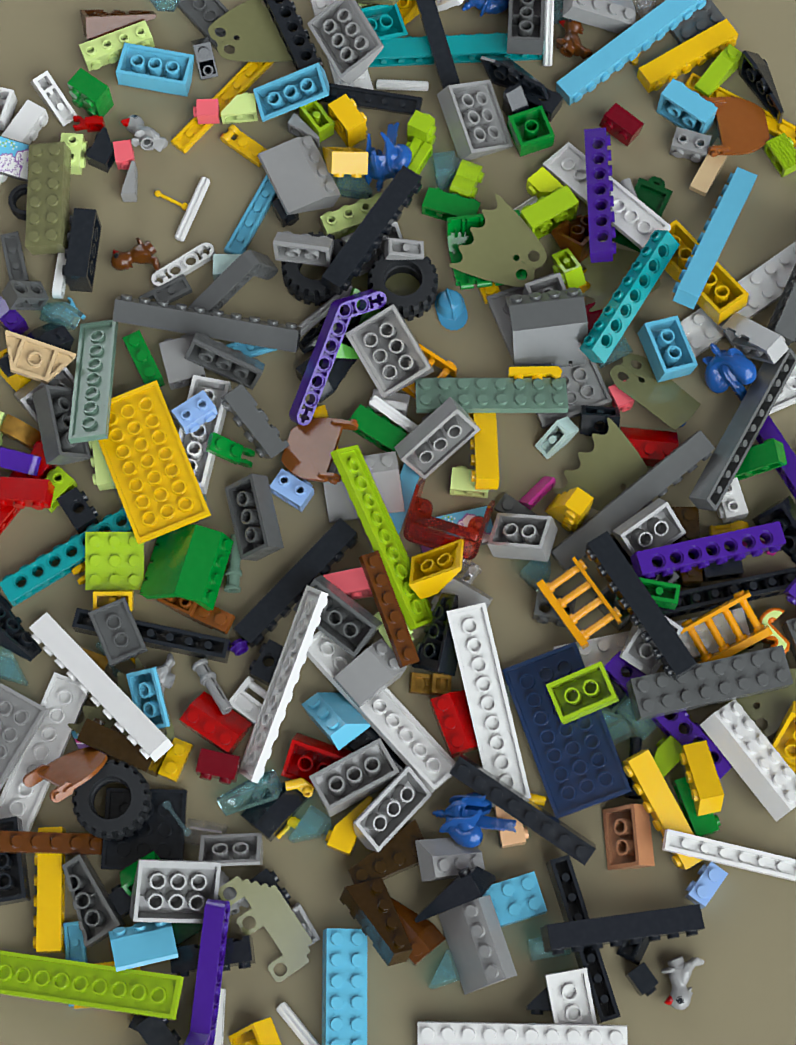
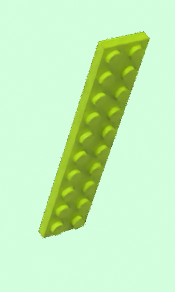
M354 445L332 451L330 454L348 491L349 498L353 502L357 516L362 522L365 534L371 542L373 551L379 550L399 607L410 631L431 623L433 611L431 610L430 603L427 598L420 599L409 586L411 561L359 446Z
M0 950V994L176 1020L184 980L182 976L135 969L116 972L114 966Z

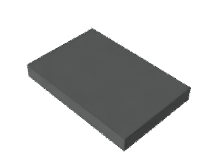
M125 597L88 612L111 667L148 651Z

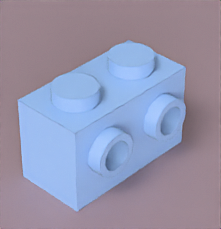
M204 390L171 410L174 419L186 435L197 431L203 423L211 422L218 414L215 405Z
M281 469L270 484L271 493L302 512L314 495L313 485L306 480L301 481L288 470Z
M713 862L707 865L704 863L697 872L700 876L696 882L692 880L686 888L688 893L685 897L694 904H700L701 909L706 907L728 875L727 872Z

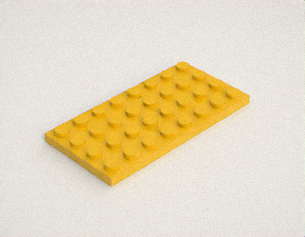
M157 380L111 398L108 439L98 440L137 543L142 544L211 516Z

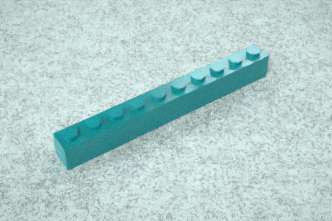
M507 33L446 35L454 64L480 63L482 56L508 57L513 61L542 60L543 54H507ZM407 36L405 38H392L381 41L384 48L369 67L435 65L426 36Z

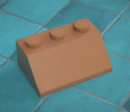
M629 804L602 809L608 870L639 869L655 866L650 813L646 812L643 804Z

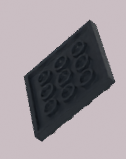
M107 788L106 819H115L127 811L131 803V793L128 788ZM150 789L153 797L151 799L153 806L152 811L148 813L150 816L148 821H144L142 829L134 831V835L129 838L125 836L123 840L118 841L115 839H111V841L103 839L101 869L124 870L152 851L161 860H183L188 791Z

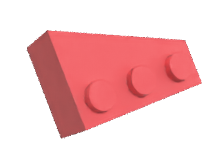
M362 567L323 575L352 599L373 597Z

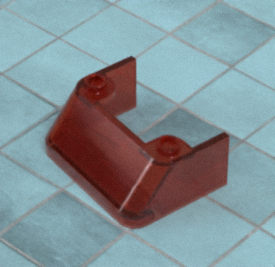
M422 478L416 484L403 531L405 539L431 549L463 539V559H474L479 552L487 531L495 501L491 500L486 508L484 517L474 516L469 521L468 527H464L431 516L433 512L432 503L425 498H421L426 480Z

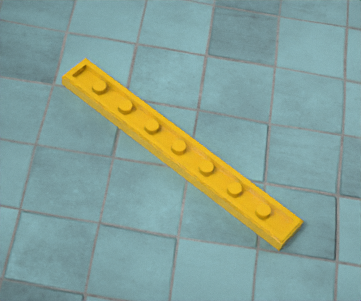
M248 62L212 98L218 99L220 117L221 111L238 94L245 93L274 62ZM194 117L171 140V144L185 154L214 124H198L197 117Z
M692 72L685 86L699 93L701 97L705 96L694 88L701 76ZM722 87L717 88L709 96L741 98ZM765 110L769 134L776 137L785 133L787 137L792 139L794 147H796V126L784 119L778 124L773 116Z

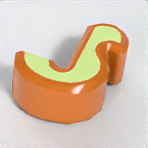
M770 608L758 620L764 626L768 624L773 634L761 641L771 644L769 648L783 645L786 654L790 648V642L772 625L785 611L781 608Z

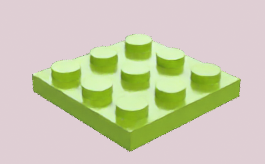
M85 532V590H140L144 581V543L138 544L133 532Z

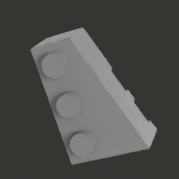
M736 312L721 327L732 347L741 351L745 357L775 364L789 350L785 343L786 340L782 335Z

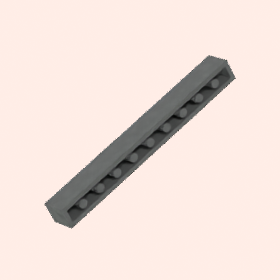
M121 294V296L115 299L113 321L191 335H195L198 332L207 335L209 338L295 353L299 349L302 328L297 327L296 323L291 322L280 324L278 320L274 319L263 321L260 320V317L249 316V318H245L239 313L228 315L223 314L224 312L221 310H212L210 312L205 311L203 307L187 308L185 304L177 303L176 305H170L168 301L163 300L152 302L150 298L140 297L135 299L129 294Z
M790 347L775 364L763 362L756 379L752 382L689 496V499L698 509L716 511L796 366V355Z
M701 430L696 431L552 549L550 554L563 570L575 566L572 561L574 556L577 560L582 557L587 558L585 551L588 542L606 531L611 534L614 529L637 514L640 509H644L651 504L656 496L659 498L668 492V486L671 484L676 485L683 479L682 475L684 473H691L698 467L696 464L701 459L705 461L712 456L711 451L715 447Z

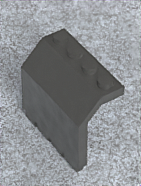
M572 287L567 290H550L544 293L532 292L528 295L515 294L511 297H506L512 330L514 367L550 366V363H553V366L567 367L569 366V361H571L572 366L583 365L585 364V359H589L579 349L585 337L588 336L585 301L580 288Z

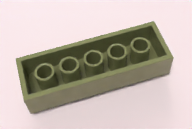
M65 142L29 145L25 247L32 255L65 253V248H68L71 150Z

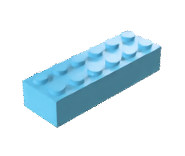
M326 928L323 930L322 1045H367V936H365L361 929Z

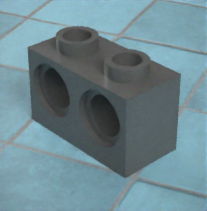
M9 280L2 291V295L10 310H42L49 299L41 281Z
M537 592L533 619L542 624L552 622L556 623L559 627H566L543 593ZM554 595L557 599H558V598H561V599H562V598L564 597V596ZM576 599L572 600L564 608L569 614H574ZM545 605L550 611L543 613L539 607Z

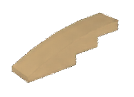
M717 137L712 146L721 145L719 137ZM707 154L690 184L689 190L705 197L721 171L728 155L711 157V155Z

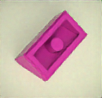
M544 476L519 502L531 510L555 486L556 479Z

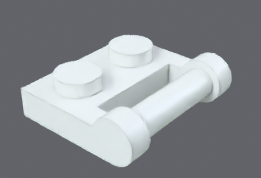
M248 676L230 698L229 702L236 711L255 724L262 704L245 691L250 688L263 699H265L267 691L256 684L252 677Z

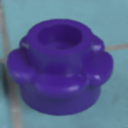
M240 638L232 642L230 651L234 652L235 656H239L247 652L249 647L247 642Z

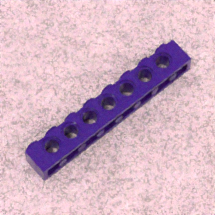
M606 128L584 129L591 263L613 261V254H617L616 242L612 243V238H616L615 227H611V222H615L614 211H611L610 208L614 207V197L610 196V191H613V180H609V176H612V165H608V161H612L611 150H607V146H611L610 135L606 134Z
M780 521L637 551L630 558L638 577L654 579L655 575L662 574L665 577L674 574V571L678 570L681 573L690 571L692 567L696 566L702 569L710 566V563L716 562V565H720L733 558L734 561L742 560L747 555L757 557L765 551L775 553L781 550V547L786 544ZM760 537L765 540V544L760 541ZM742 541L747 543L748 548L743 546ZM724 545L730 548V552L724 548ZM706 549L711 550L712 555H709ZM688 552L694 555V559L689 557ZM670 556L676 559V563L671 561ZM652 560L658 563V567L652 564Z
M619 651L605 665L608 676L626 692V696L630 699L626 683L632 678L646 676V674L620 658L621 651ZM621 669H628L630 671V677H624L621 673ZM686 711L673 713L672 720L666 719L665 716L650 719L668 737L671 735L682 746L693 743L694 739L706 740L710 753L714 754L716 758L714 765L719 780L733 767L710 737L708 738L703 733V728L698 723H693L689 719V714ZM680 724L687 728L686 734L680 733L678 729Z

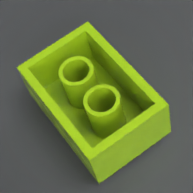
M568 185L562 188L558 187L552 194L542 196L536 203L523 207L520 217L539 240L551 233L563 221L568 220L570 222L576 219L579 201Z
M601 661L546 684L559 718L564 725L619 701L605 666Z

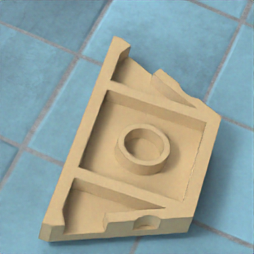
M8 330L5 331L9 366L12 373L48 384L76 358V353Z

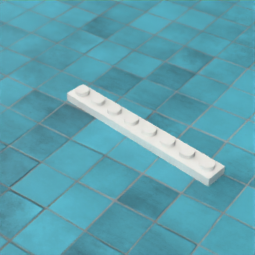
M670 829L665 830L662 846L664 851L796 882V859Z

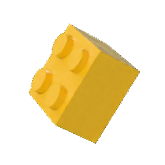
M344 94L328 104V115L335 123L334 130L347 147H353L367 138V118L363 112H359L352 98L350 99L347 94Z

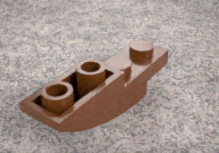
M180 597L157 599L158 602L179 614L226 635L236 618L233 614L215 606L213 610L207 611L196 602Z

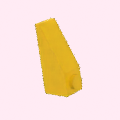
M368 796L337 823L333 831H328L325 839L328 842V848L347 856L351 855L358 838L355 835L353 822L373 802L372 797Z

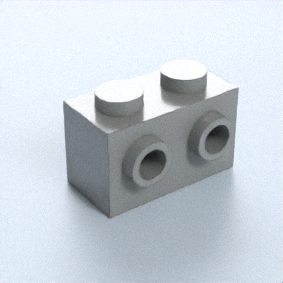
M677 127L669 154L677 158L689 159L695 163H703L712 136Z

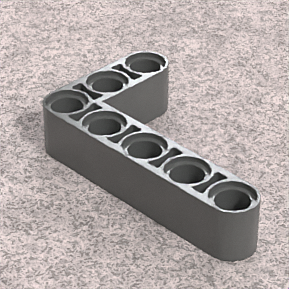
M247 250L188 308L203 307L205 311L210 312L212 310H219L253 276L269 280L278 273V268L267 255Z

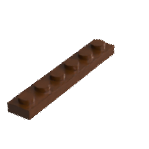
M379 550L361 555L359 557L360 563L399 667L402 668L419 662V657Z
M0 831V853L102 855L103 838H97L92 834Z

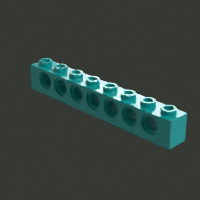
M655 230L650 235L648 242L641 249V253L622 279L618 289L613 293L611 300L594 323L588 336L585 337L579 349L592 362L605 364L680 246L668 230Z
M123 506L115 514L105 516L102 519L103 521L90 525L85 531L103 532L110 530V532H133ZM121 520L127 521L124 526H118V523ZM85 532L80 535H73L65 544L55 546L50 553L38 556L33 563L23 565L19 568L18 572L13 575H6L2 579L0 586L13 607L68 575L77 565L84 563ZM71 550H77L74 556H68ZM54 560H60L58 566L53 567L51 564ZM43 570L41 576H35L36 571ZM21 580H26L24 586L18 587V583Z

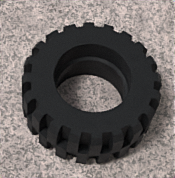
M308 232L309 235L315 237L326 236L324 232H318V234ZM328 234L327 237L333 239L334 243L332 263L344 246L340 239L335 240L334 235ZM281 261L285 287H287L291 295H295L296 300L301 301L303 299L304 304L310 305L315 303V306H321L320 303H326L336 294L321 284L322 279L313 280L303 276L300 273L302 263Z
M382 253L378 256V261L374 260L371 264V269H369L368 290L381 291L386 295L387 302L384 307L379 308L381 311L394 304L403 319L412 321L415 316L417 318L423 316L424 311L428 312L431 309V304H434L438 289V274H436V267L434 264H431L428 256L424 259L386 260ZM406 273L414 276L419 281L420 288L413 294L399 296L390 292L386 288L385 282L395 274Z
M108 760V763H105L98 773L74 789L75 796H72L73 811L78 818V822L93 836L111 841V839L116 841L123 840L125 836L128 838L133 836L134 831H140L143 827V822L148 821L150 817L148 813L152 811L153 806L151 803V799H153L152 792L144 776L134 766H130L123 761L116 762L115 760ZM113 782L122 783L131 793L129 808L123 815L115 819L101 817L94 807L96 794L106 784Z

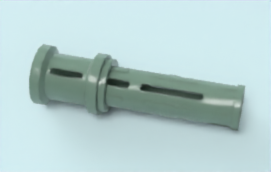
M232 534L230 538L234 543L229 556V566L225 571L227 579L224 591L240 593V577H242V571L240 570L241 559L236 536Z

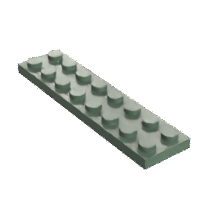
M113 319L80 324L68 435L70 444L108 439L118 322L113 321Z
M419 378L415 380L416 413H433L449 397L454 399L467 413H568L569 410L566 378H523L516 380L514 378Z

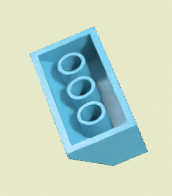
M124 43L116 69L118 84L188 97L192 83L194 55Z
M318 62L254 88L253 92L261 119L264 122L329 96L330 86L326 72Z

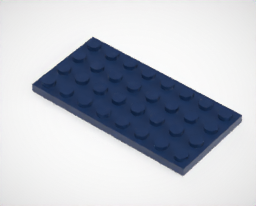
M576 642L502 669L551 807L557 819L632 792L602 710H597L564 725L559 718L546 687V684L586 668Z

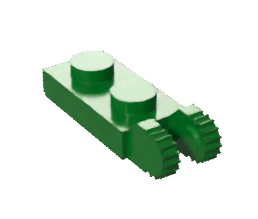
M215 432L209 435L206 452L233 464H239L247 468L252 467L253 463L247 459H242L241 456L243 454L253 457L255 456V451L245 448L243 445Z

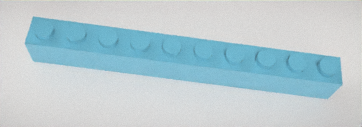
M665 0L556 82V91L568 105L580 101L585 93L593 91L597 84L601 81L605 82L613 72L620 71L625 63L629 60L633 61L641 51L649 49L653 42L661 40L669 30H674L681 21L689 19L697 9H702L706 5L707 0Z
M737 167L735 173H730L727 180L729 185H724L721 192L723 197H718L715 204L717 209L713 208L709 216L711 221L707 220L703 228L706 232H701L697 240L700 244H695L691 255L694 256L693 258L689 256L685 264L687 270H682L679 276L681 282H676L672 292L675 295L672 301L694 309L758 175Z

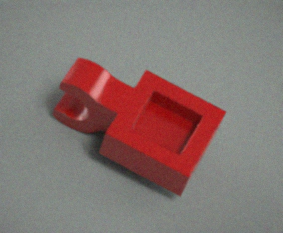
M78 115L73 116L74 122H80L78 125H73L75 131L100 132L105 127L103 116L92 115L85 117V119Z

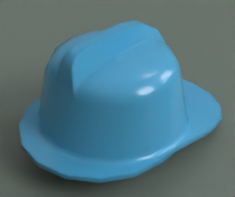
M446 288L436 296L435 308L441 325L449 330L462 328L468 319L462 295L455 290Z

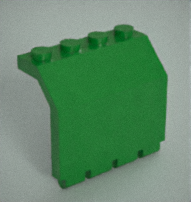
M514 210L520 216V211ZM483 214L447 218L446 235L450 264L462 261L463 256L458 246L472 244L474 237L470 228L484 226L485 218ZM514 255L513 259L515 261H518L520 257L518 255ZM452 268L455 285L460 286V290L473 289L474 284H476L477 288L492 286L491 281ZM519 269L516 272V277L519 280H525L528 276L527 271L524 269ZM494 282L495 286L504 285Z
M197 524L186 525L157 537L155 544L158 546H154L150 558L152 563L148 564L144 577L146 580L143 581L139 594L146 599L180 597L196 602L207 611L213 610L234 541L223 532Z

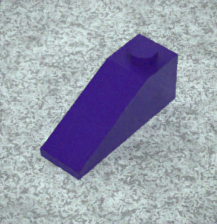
M0 296V325L5 330L22 335L29 329L25 319L16 310H10L6 301Z

